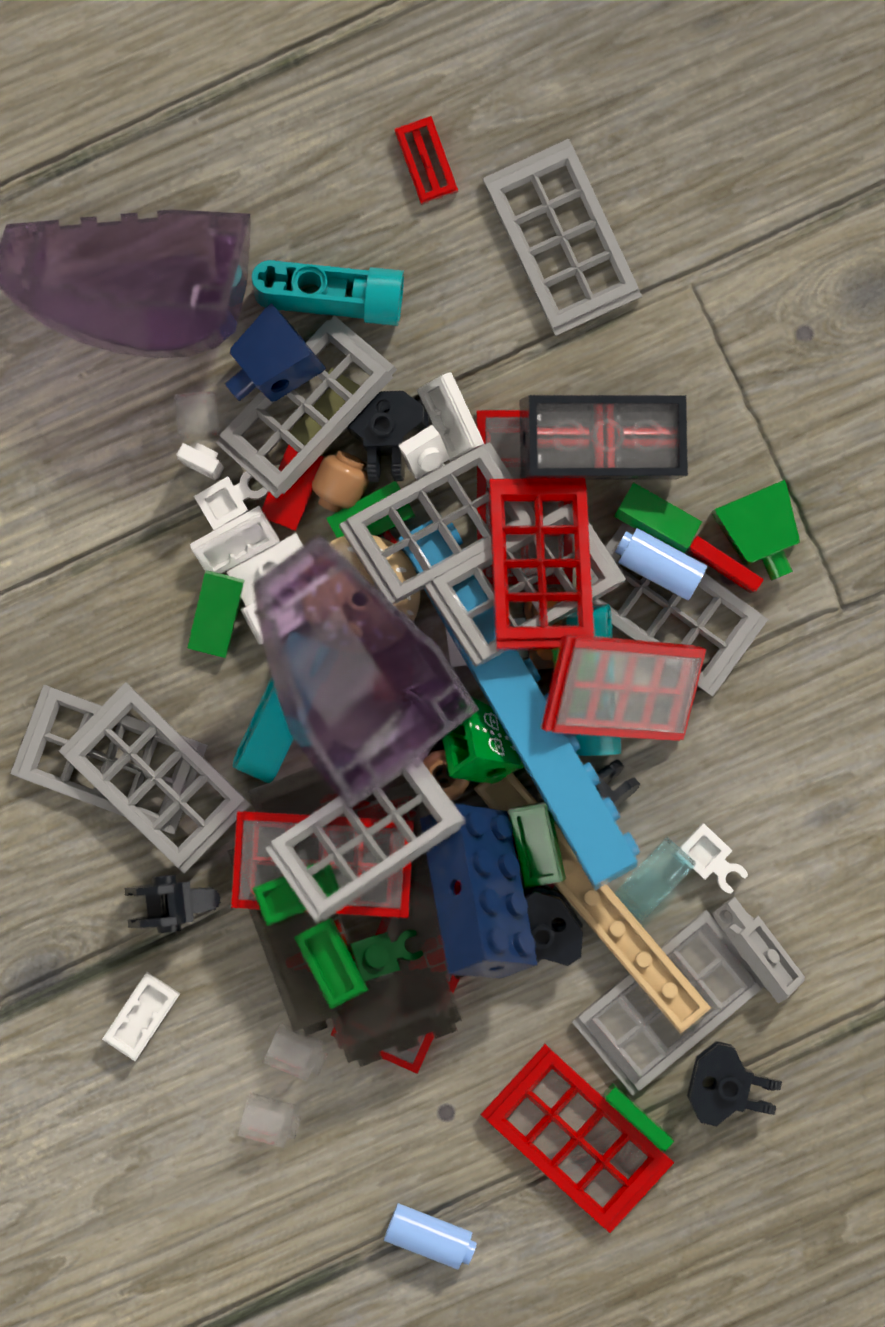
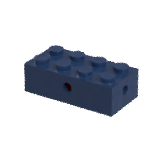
M454 804L466 823L460 826V829L426 851L449 974L502 979L538 965L535 954V941L531 934L527 913L528 906L523 893L520 865L516 857L512 824L509 820L508 811ZM432 814L420 819L423 834L438 824Z

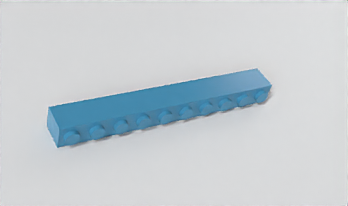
M430 520L410 531V533L414 534L434 522ZM453 523L446 525L458 545L463 544ZM438 529L416 541L431 566L453 555ZM399 537L398 541L403 540V537ZM407 546L401 549L408 556L416 573L422 572L423 569L410 548ZM474 575L452 587L467 612L489 600ZM424 588L594 890L635 869L638 865L635 856L641 852L629 832L623 835L615 821L620 819V815L609 797L603 800L595 786L600 784V780L589 762L583 765L575 751L580 749V745L575 735L554 733L541 729L549 693L543 696L536 682L541 680V677L531 659L523 661L517 650H507L488 662L475 667ZM493 606L472 618L487 643L495 640Z

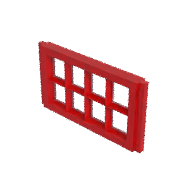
M586 478L489 479L496 650L560 649L563 635L594 636ZM534 501L535 526H505L504 502ZM542 501H572L573 525H543ZM536 534L537 559H507L506 535ZM544 534H574L575 558L545 559ZM576 567L577 592L546 591L545 568ZM507 568H537L538 593H508ZM539 601L540 626L510 627L509 602ZM547 601H577L578 626H548Z

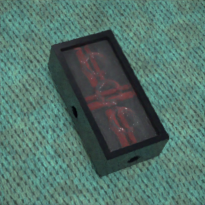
M528 395L519 400L521 479L676 480L688 476L686 395Z

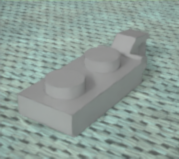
M736 897L728 900L712 913L721 930L726 932L727 937L730 938V941L737 948L740 956L746 960L761 980L765 989L771 993L778 1004L787 999L805 981V976L759 916L753 918L749 915Z

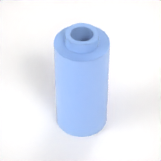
M636 528L633 535L626 531L615 550V553L621 555L618 561L619 564L687 601L693 595L707 568V565Z
M397 1203L383 1240L457 1270L460 1268L461 1263L469 1265L477 1242L470 1240L472 1236L471 1231Z

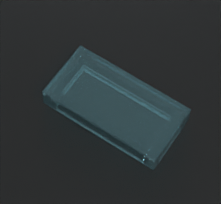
M666 836L620 885L614 894L641 921H644L694 868L697 862Z

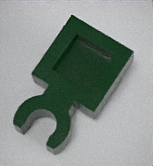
M407 930L399 934L392 943L388 932L347 945L348 951L364 982L399 971L397 959L412 962L424 955L422 950L410 953L405 949L406 939L416 936V930Z

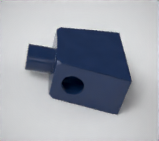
M271 303L231 347L230 354L242 369L224 384L238 401L243 400L255 388H258L273 402L292 392L327 368L289 321Z

